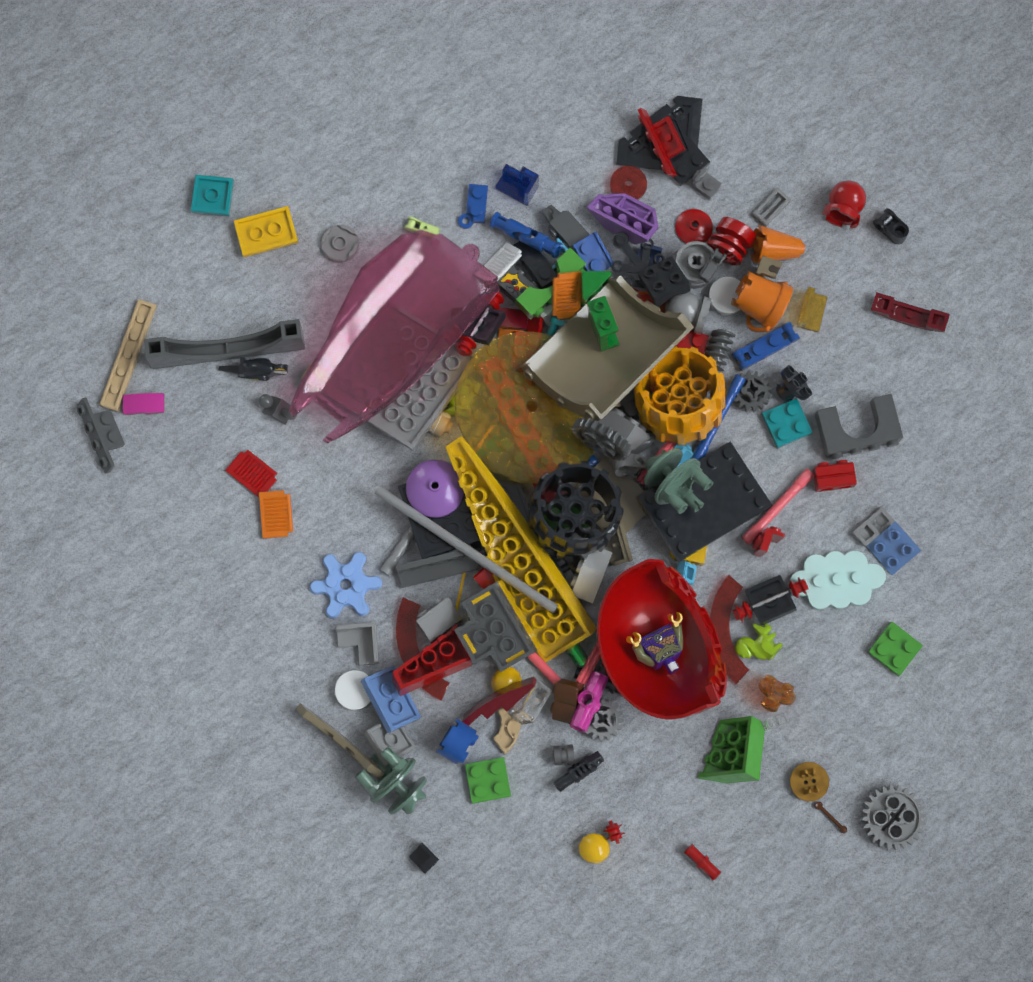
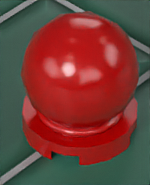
M851 180L837 183L829 194L830 204L824 207L822 215H826L825 220L841 228L843 224L850 225V229L856 228L861 219L859 213H861L866 205L867 196L864 188L859 183Z

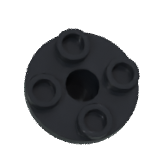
M791 365L782 369L781 376L783 382L777 384L776 392L782 400H793L794 396L800 400H806L812 396V391L806 383L808 379L803 372L798 373Z

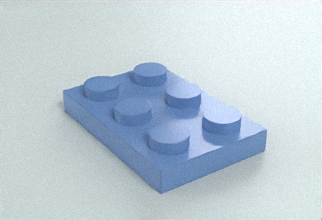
M394 665L361 680L388 734L421 718L409 693L399 696L392 681V673L396 670Z

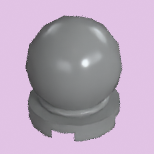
M690 292L676 295L667 300L665 313L667 311L674 313L682 312L694 326L693 333L701 335L706 318L703 315L707 316L712 299L704 297L703 301H700L696 295Z

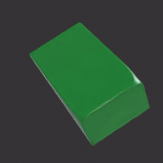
M579 643L566 650L576 666H583L586 663L588 656Z

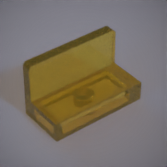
M808 286L797 323L798 328L819 332L827 296L815 293V288Z

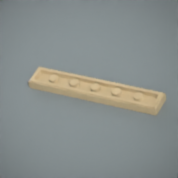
M138 299L101 398L100 407L119 412L123 395L126 393L144 344V339L157 308L156 304Z

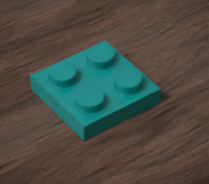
M196 175L191 212L229 216L234 179Z
M797 398L761 414L777 449L813 433Z

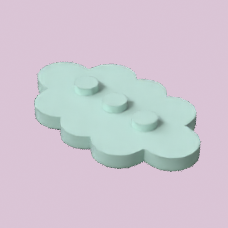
M833 551L827 554L826 557L817 554L811 555L805 560L803 571L794 573L790 578L794 583L798 581V577L801 580L805 579L809 588L806 590L807 595L802 592L799 593V596H807L811 607L822 610L826 609L829 605L835 609H844L850 603L854 606L866 604L871 598L872 590L878 589L884 584L886 574L881 566L868 564L866 556L859 551H850L846 555Z

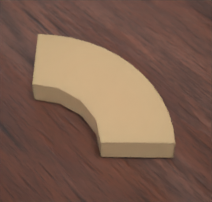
M516 704L507 712L502 707L497 710L501 719V726L493 740L504 755L514 746L520 732L521 718Z

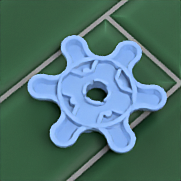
M354 553L351 561L347 564L339 563L332 554L324 556L323 565L328 570L327 577L323 580L311 582L309 588L315 595L325 594L329 597L330 603L326 608V615L329 618H337L342 608L346 606L354 608L359 616H366L369 613V605L365 602L364 596L369 590L380 589L383 582L379 576H366L363 573L362 568L366 562L364 553ZM342 580L351 581V587L348 590H343L340 587Z

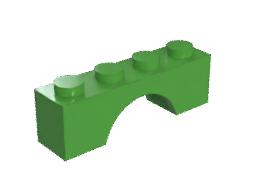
M569 248L557 259L555 266L558 273L581 271L582 273V271H585L586 263ZM553 285L546 289H535L529 286L516 299L515 305L530 320L534 316L538 318L545 311L544 307L548 303L550 305L553 304Z

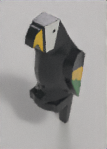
M240 357L239 365L219 366L218 369L219 371L238 374L239 378L269 381L271 377L276 375H288L287 364H273L267 358L246 360L245 357Z

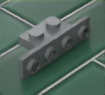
M82 398L77 404V412L83 419L85 431L90 436L91 445L97 453L100 467L103 468L105 474L109 473L115 467L109 450L121 448L125 443L111 410L93 414L87 398Z

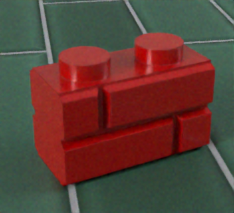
M848 460L836 461V464L829 465V462H821L813 469L816 492L854 488L857 485L854 463H848Z

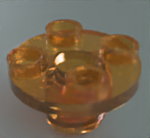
M766 675L758 684L760 691L764 694L761 705L769 712L778 711L781 704L792 705L796 700V695L793 692L794 687L789 683H782L776 680L772 675Z

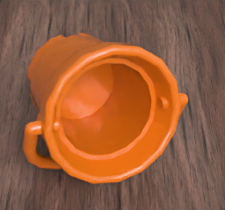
M748 271V275H744L735 291L738 298H732L731 305L746 313V324L751 331L768 332L777 325L791 299L793 287L788 285L787 282H774ZM751 318L759 321L762 327L752 326Z

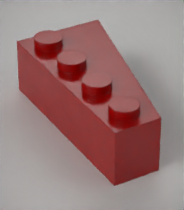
M457 624L446 634L437 638L431 645L425 647L415 657H412L393 671L392 681L399 696L472 666L470 656L454 631L458 628Z

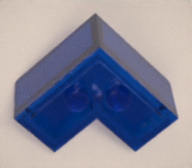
M505 164L502 169V176L495 188L528 206L539 187V175L524 166L519 171Z

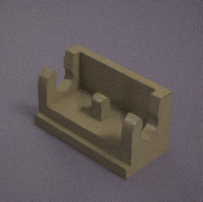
M762 256L755 274L763 278L776 279L783 262Z
M623 523L619 524L616 534L606 547L607 551L613 552L609 560L611 566L633 561ZM608 527L601 528V533L604 532Z

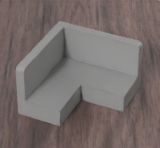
M375 622L336 626L339 648L358 646L360 666L379 664L377 626Z

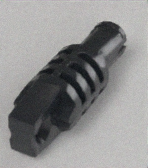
M596 751L590 756L583 757L582 760L573 764L572 767H569L566 774L553 782L557 790L562 792L571 784L579 783L580 780L585 779L590 773L596 771L597 767L604 762L602 755Z

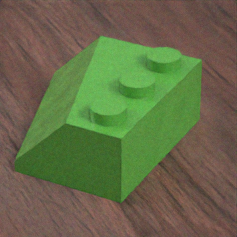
M753 716L720 720L712 739L713 746L710 754H706L704 759L706 762L703 772H699L697 778L726 784L759 781L766 724Z

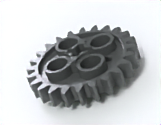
M584 417L582 419L578 418L572 426L573 434L576 435L577 439H580L581 443L591 448L592 451H597L599 455H605L606 458L610 457L613 460L616 458L619 461H625L632 451L631 445L628 444L629 441L623 439L624 436H621L618 431L612 430L611 427H606L604 423L599 424L597 420L592 421L590 418L587 420Z

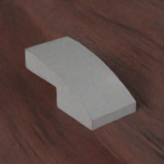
M881 507L853 533L867 546L895 521Z

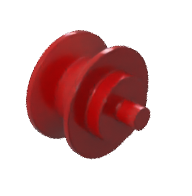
M612 820L608 821L609 826H606L607 830L603 831L609 834L606 840L610 839L611 842L615 841L616 844H619V839L625 834L620 832L619 829L622 824H613Z

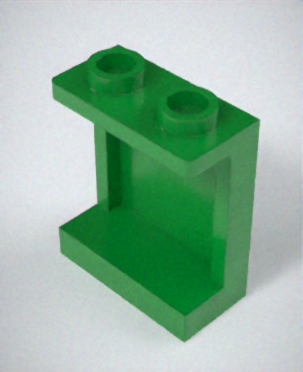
M606 296L588 301V319L601 352L620 346L616 335L618 326Z

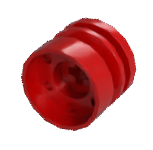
M722 217L716 227L717 233L711 235V240L707 242V245L712 247L713 250L718 248L720 253L727 255L723 262L739 266L746 256L747 252L745 249H750L756 239V234L741 221L731 217Z

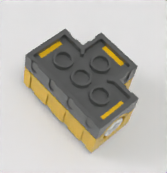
M503 580L493 583L461 602L463 608L468 613L470 621L454 630L474 664L491 655L498 664L500 672L542 648Z

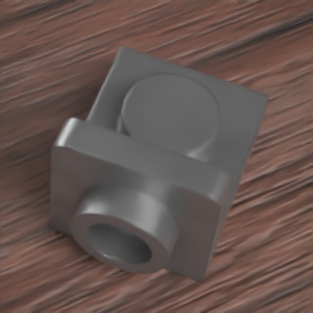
M704 167L702 171L698 170L693 176L692 187L710 200L722 183L708 174V169Z

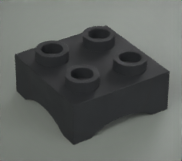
M672 256L638 272L640 283L657 307L676 295L686 294L691 291L689 281Z

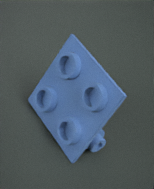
M896 521L866 546L891 575L895 574L922 551Z

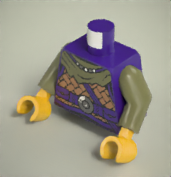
M676 612V620H673L672 614L668 615L669 621L673 623L672 626L669 623L642 638L639 633L633 632L634 641L632 637L627 636L626 641L629 644H633L632 649L638 661L655 670L665 666L669 674L679 670L675 660L679 658L683 650L682 626L679 624L683 619L681 613Z

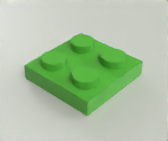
M890 622L867 653L899 677L923 645L894 622Z
M504 757L465 764L472 804L511 797Z

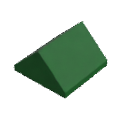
M582 271L581 307L609 282L612 275L610 271Z

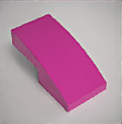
M141 393L123 395V414L134 415L144 413L150 415L164 413V394Z

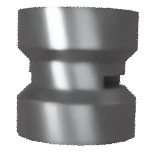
M573 744L566 745L563 748L559 745L553 746L554 765H561L563 762L575 764Z

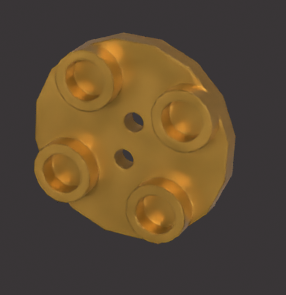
M804 762L792 770L790 787L798 799L816 801L827 793L829 777L821 765L814 762Z

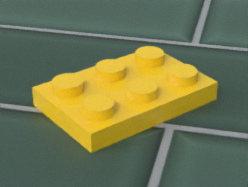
M289 206L233 220L244 258L299 243Z

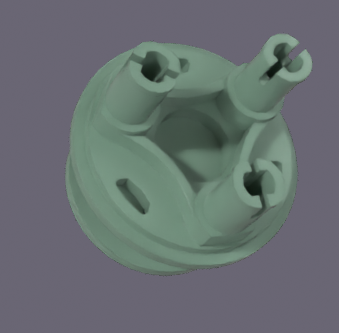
M679 448L671 449L668 452L662 450L660 455L650 457L647 460L645 469L648 472L644 478V483L648 487H653L662 482L655 494V501L658 504L670 503L679 514L683 513L688 505L694 512L699 511L698 507L701 509L704 503L693 494L692 484L696 481L703 490H708L714 482L702 472L700 462L696 458L689 459L679 465L683 456V452Z
M388 746L380 754L389 763V765L384 766L377 753H373L370 759L385 773L382 778L375 781L364 769L355 776L370 794V801L372 803L377 802L394 788L400 795L392 803L388 812L392 815L402 809L406 814L413 813L416 802L426 799V794L421 789L427 782L425 776L420 777L408 788L401 780L413 768L416 760L414 758H400Z

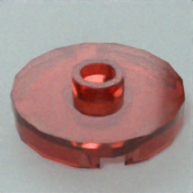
M634 166L618 168L610 179L611 193H625L640 200L647 190L645 174ZM630 181L632 185L628 186L625 182Z

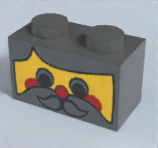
M513 266L497 281V288L514 303L529 286L540 289L536 282L533 280L530 282L525 277L526 275L521 269H515Z

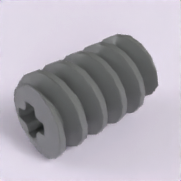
M717 329L711 332L712 337L709 339L710 344L707 345L706 349L708 351L705 352V356H711L716 360L717 371H724L720 366H726L727 363L723 359L729 358L725 351H731L727 344H733L729 337L734 338L736 335L724 329Z

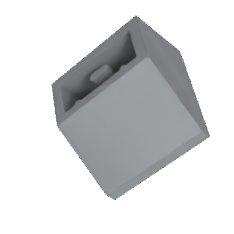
M617 408L614 411L611 410L602 420H598L599 424L604 423L606 427H611L612 430L618 431L621 436H624L623 439L629 441L628 444L631 445L630 448L632 449L651 438L646 433V427Z
M448 597L446 599L440 598L433 604L434 608L430 611L426 609L417 616V626L431 644L441 635L450 631L453 626L462 622V617Z

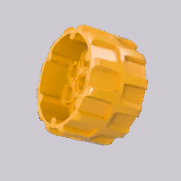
M675 346L634 388L635 406L640 416V424L646 427L647 430H650L656 436V439L661 442L670 441L677 443V445H685L690 441L705 439L707 433L713 427L717 428L721 424L722 410L726 407L725 378L722 373H718L716 360L711 356L707 357L698 352V348L691 347L688 349ZM650 391L653 392V399H650ZM709 391H710V399L706 398V397H707V392H709Z

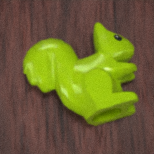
M753 624L752 628L758 634V637L755 641L745 636L739 638L735 644V652L742 658L746 657L749 659L751 656H754L757 659H767L770 661L783 648V644H775L773 642L776 633L774 632L769 635L771 632L769 624L762 626Z

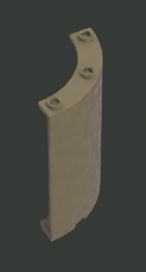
M620 275L613 277L589 300L606 296L618 326L616 335L620 346L601 352L588 319L586 303L521 366V369L524 371V376L528 380H532L546 394L553 398L559 407H565L591 420H602L694 326L682 312L674 313L667 311L662 313L659 307L648 300L644 303L637 297L638 292Z

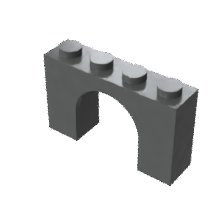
M892 394L874 397L870 401L875 420V429L871 436L864 439H856L845 433L841 426L836 406L817 410L814 415L825 457L838 459L846 453L856 455L862 453L861 450L864 449L874 451L880 449L882 445H887L888 447L898 445L903 439V434Z

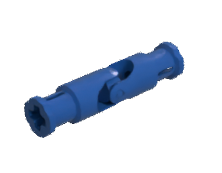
M499 212L494 213L491 218L490 227H496L502 230L504 234L540 252L545 251L551 254L553 258H557L561 253L562 243H556L550 240L548 236L512 218L507 219L501 216Z

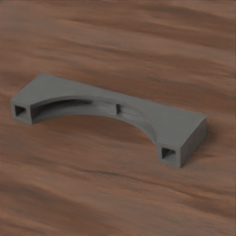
M299 319L280 321L263 331L227 339L204 341L177 340L166 337L144 339L146 359L152 369L305 350L304 334Z

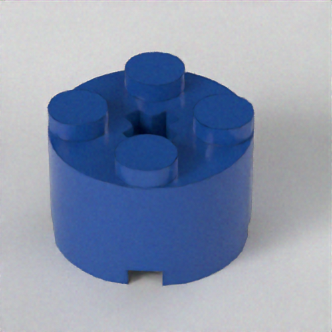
M456 718L454 720L456 726H450L439 744L442 749L436 750V753L454 764L465 761L469 754L466 750L469 746H473L479 737L476 734L477 730Z

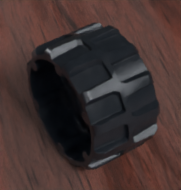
M587 461L570 465L562 462L558 464L555 471L544 473L540 477L529 503L530 517L528 524L530 529L535 530L539 538L538 544L541 548H549L557 553L556 557L560 559L569 556L578 557V560H586L589 554L597 550L602 552L606 549L608 543L616 534L624 512L620 505L621 489L619 486L615 487L608 478L609 472L605 469L600 471L591 467ZM569 483H580L577 489H574ZM550 489L552 492H556L555 500H552L546 506V501L541 498ZM566 491L570 496L565 498L560 492ZM586 491L589 497H582L580 492ZM595 491L603 498L607 506L600 500H593ZM556 507L561 513L554 514L551 508ZM595 507L599 509L600 513L594 514L590 508ZM571 508H578L580 510V513H572ZM543 515H546L552 522H558L557 532L547 524ZM605 515L604 520L610 522L609 527L602 533L600 530L594 531L596 522ZM568 524L571 530L566 531L561 525ZM588 524L591 529L588 531L583 530L581 525ZM574 532H577L579 537L588 539L574 540L569 539V537H571Z

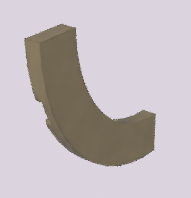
M300 703L296 707V710L303 718L330 736L344 750H347L368 772L378 779L382 778L385 773L339 731Z

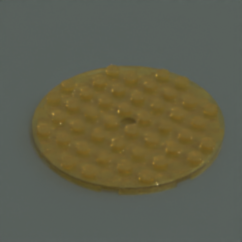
M538 332L511 333L492 340L489 346L484 345L472 356L465 366L455 393L457 425H459L466 442L485 466L495 473L508 477L510 480L531 484L538 483L544 473L555 471L559 463L566 462L569 465L580 464L581 461H588L595 452L591 448L586 447L584 443H581L580 439H577L571 430L576 419H582L583 417L565 407H559L553 398L546 394L532 380H528L523 374L524 371L521 369V366L552 337L551 335ZM527 403H535L536 411H529Z

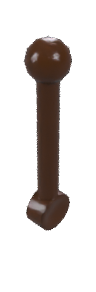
M821 802L815 803V808L817 810H821L837 827H839L841 833L844 834L847 832V827L842 826L825 808H823V804Z

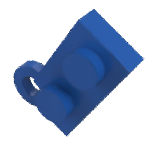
M469 184L467 212L458 219V224L461 228L469 229L473 223H485L488 185ZM467 218L469 223L463 224L462 220Z

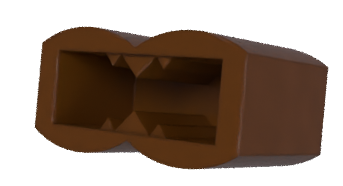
M561 679L554 684L552 693L554 694L555 701L550 708L553 720L571 723L579 704L578 696L584 691V684L566 679Z

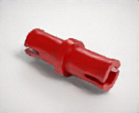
M693 844L684 851V854L696 864V867L698 869L701 868L712 881L720 875L721 871L709 861V857L707 855L704 856Z

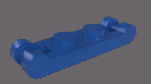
M788 322L775 331L732 353L734 359L738 360V366L741 371L798 341L800 337L792 329V323ZM786 332L789 338L784 340L782 334ZM748 354L750 359L746 360L743 355Z

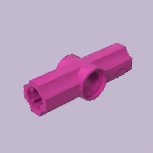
M599 672L591 673L585 690L578 696L579 704L570 723L571 728L582 733L587 732L594 713L600 709V699L609 680L607 676Z

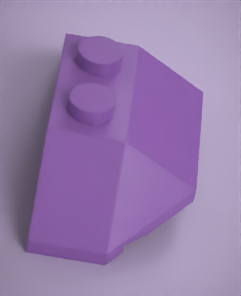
M625 193L598 194L587 207V210L606 230L614 234L625 233L628 236L629 242L634 245L647 242L659 228L656 210Z

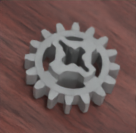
M602 698L600 707H607L609 709L607 711L599 710L594 713V722L589 725L585 733L586 735L592 733L593 740L596 736H599L600 741L605 736L607 740H610V734L616 737L617 732L615 730L622 729L618 724L624 722V719L619 718L623 712H617L616 710L619 705L617 704L613 707L612 700L605 703V698ZM613 714L615 716L614 726L610 722ZM598 715H600L601 717L605 715L607 717L605 720L606 724H604L603 722L600 724L598 723ZM604 728L608 732L600 733L595 730Z

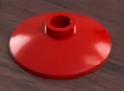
M689 209L678 216L675 230L679 239L686 244L694 241L705 243L712 234L713 223L704 211ZM693 222H696L698 224V227H692L691 224Z

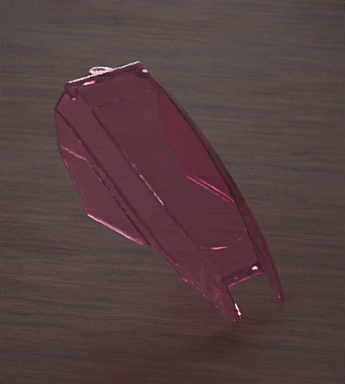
M418 230L400 235L362 266L339 309L324 345L304 375L293 397L289 413L295 417L314 400L316 404L340 422L323 439L328 444L373 418L407 391L463 335L500 290L497 282L498 276L477 261L480 256L479 248L474 244H467L461 249L440 233L436 235Z

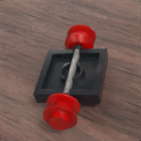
M498 291L487 292V297L483 299L485 307L471 304L456 328L454 334L459 338L460 343H456L455 348L460 355L471 356L473 354L471 349H476L477 347L475 342L489 346L505 320V312L499 310V304H503L504 299Z
M778 575L746 589L745 594L750 604L748 605V603L742 601V606L734 605L735 609L732 611L736 620H741L742 623L743 618L746 616L751 619L752 612H754L762 626L797 611L791 595L799 598V593L802 592L807 595L806 590L809 588L805 579L801 580L800 577H798V581L795 583L790 580L789 587L786 588L781 575Z

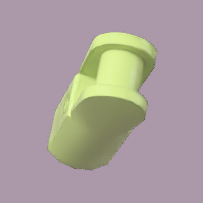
M408 217L409 222L405 225V230L437 240L440 232L439 227L414 217ZM415 224L420 225L419 229L414 228Z

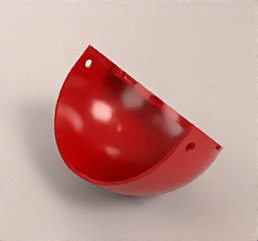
M646 559L622 572L612 582L606 591L599 611L597 625L598 644L609 678L619 693L631 705L641 712L656 718L680 719L699 714L721 703L720 698L725 695L727 688L726 664L721 662L720 653L723 651L718 635L705 607H700L695 597L697 594L677 570L672 566L667 568L664 561L659 559ZM676 612H679L683 618L679 623L682 626L683 650L679 658L675 660L679 670L669 674L665 666L655 670L638 661L632 649L633 644H629L626 641L627 636L632 637L634 641L633 632L639 633L642 638L669 623L672 626L673 623L669 621L668 615L672 614L673 620H676Z

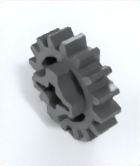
M749 370L746 376L740 373V376L746 379L745 387H742L738 395H736L733 403H739V409L745 407V412L752 408L753 413H755L757 407L763 410V404L768 405V399L772 397V394L768 392L773 388L767 386L770 380L764 381L765 375L762 374L759 377L758 371L751 375ZM749 388H751L752 391H755L754 395H752L751 392H748ZM764 394L763 398L757 402V397Z

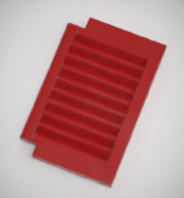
M249 450L245 453L241 451L225 470L258 498L259 492H268L277 481L275 476L278 473Z

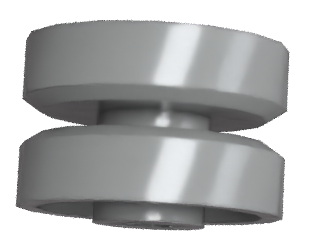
M699 241L688 242L683 245L677 252L675 259L689 281L691 289L702 288L708 284L699 279L698 275L714 252L712 247ZM713 258L712 261L717 264V259Z

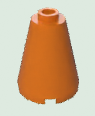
M758 225L759 229H754L756 239L750 247L754 248V254H750L752 262L759 264L762 256L780 261L800 258L801 254H804L805 244L801 239L762 225Z

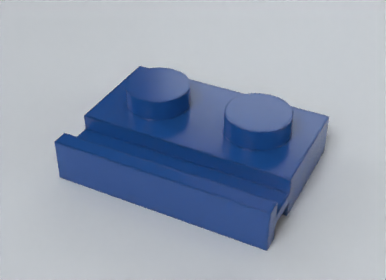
M597 232L571 245L575 253L586 263L585 271H605L613 263Z

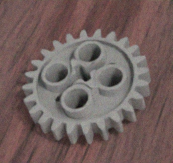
M889 785L888 791L882 786L881 793L876 789L874 790L875 797L872 795L867 796L870 802H864L863 804L867 809L861 810L862 813L866 814V817L860 819L866 821L867 824L862 826V828L869 829L866 836L873 835L872 842L879 840V847L886 843L887 850L891 848V845H893L894 850H898L899 844L902 849H905L906 842L909 845H913L912 838L919 840L916 833L924 832L920 825H926L925 822L921 821V818L926 817V814H921L920 812L925 807L917 805L921 799H913L915 793L908 795V788L901 791V785H898L894 790L893 785ZM889 798L896 800L897 804L894 809L888 806ZM905 804V807L895 816L897 821H891L885 831H882V827L892 818L890 814H895L901 805ZM905 811L910 812L912 816L910 822H906L903 819ZM877 813H881L884 817V821L881 824L875 820ZM892 826H896L899 830L897 837H893L890 833Z

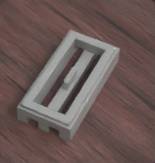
M777 187L752 213V216L756 217L757 221L762 222L763 226L767 227L790 203L791 199ZM777 194H779L780 196L773 202V204L762 215H760L759 212ZM782 199H785V201L776 209V211L767 220H765L764 218L774 209V207Z

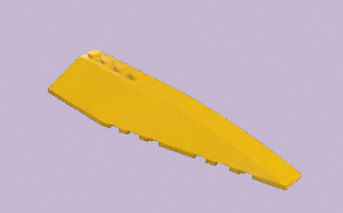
M462 436L448 444L446 450L453 469L457 472L459 485L463 488L466 497L465 501L467 506L470 507L471 517L479 539L487 553L486 557L558 605L552 614L505 582V586L511 592L516 605L522 611L527 624L530 625L537 641L542 646V648L537 650V653L545 662H548L592 635L597 630V627L545 548H541L538 544V538L533 530L529 528L527 521L471 446ZM493 574L495 582L502 580Z

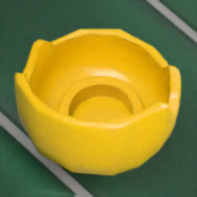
M511 666L502 672L498 669L491 679L493 692L521 681V675L519 671Z
M589 833L582 837L579 843V854L586 862L602 863L610 854V843L601 834Z

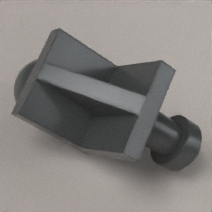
M268 394L260 396L259 405L264 408L262 411L264 414L273 416L285 425L288 420L296 419L297 411L283 399Z

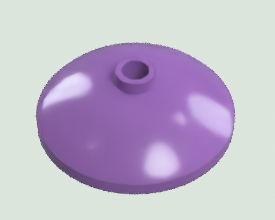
M428 460L417 465L410 473L406 483L407 498L411 506L424 516L432 518L444 517L455 511L462 502L464 491L459 485V478L452 464L443 460ZM433 483H437L439 487L437 489H433L431 485Z

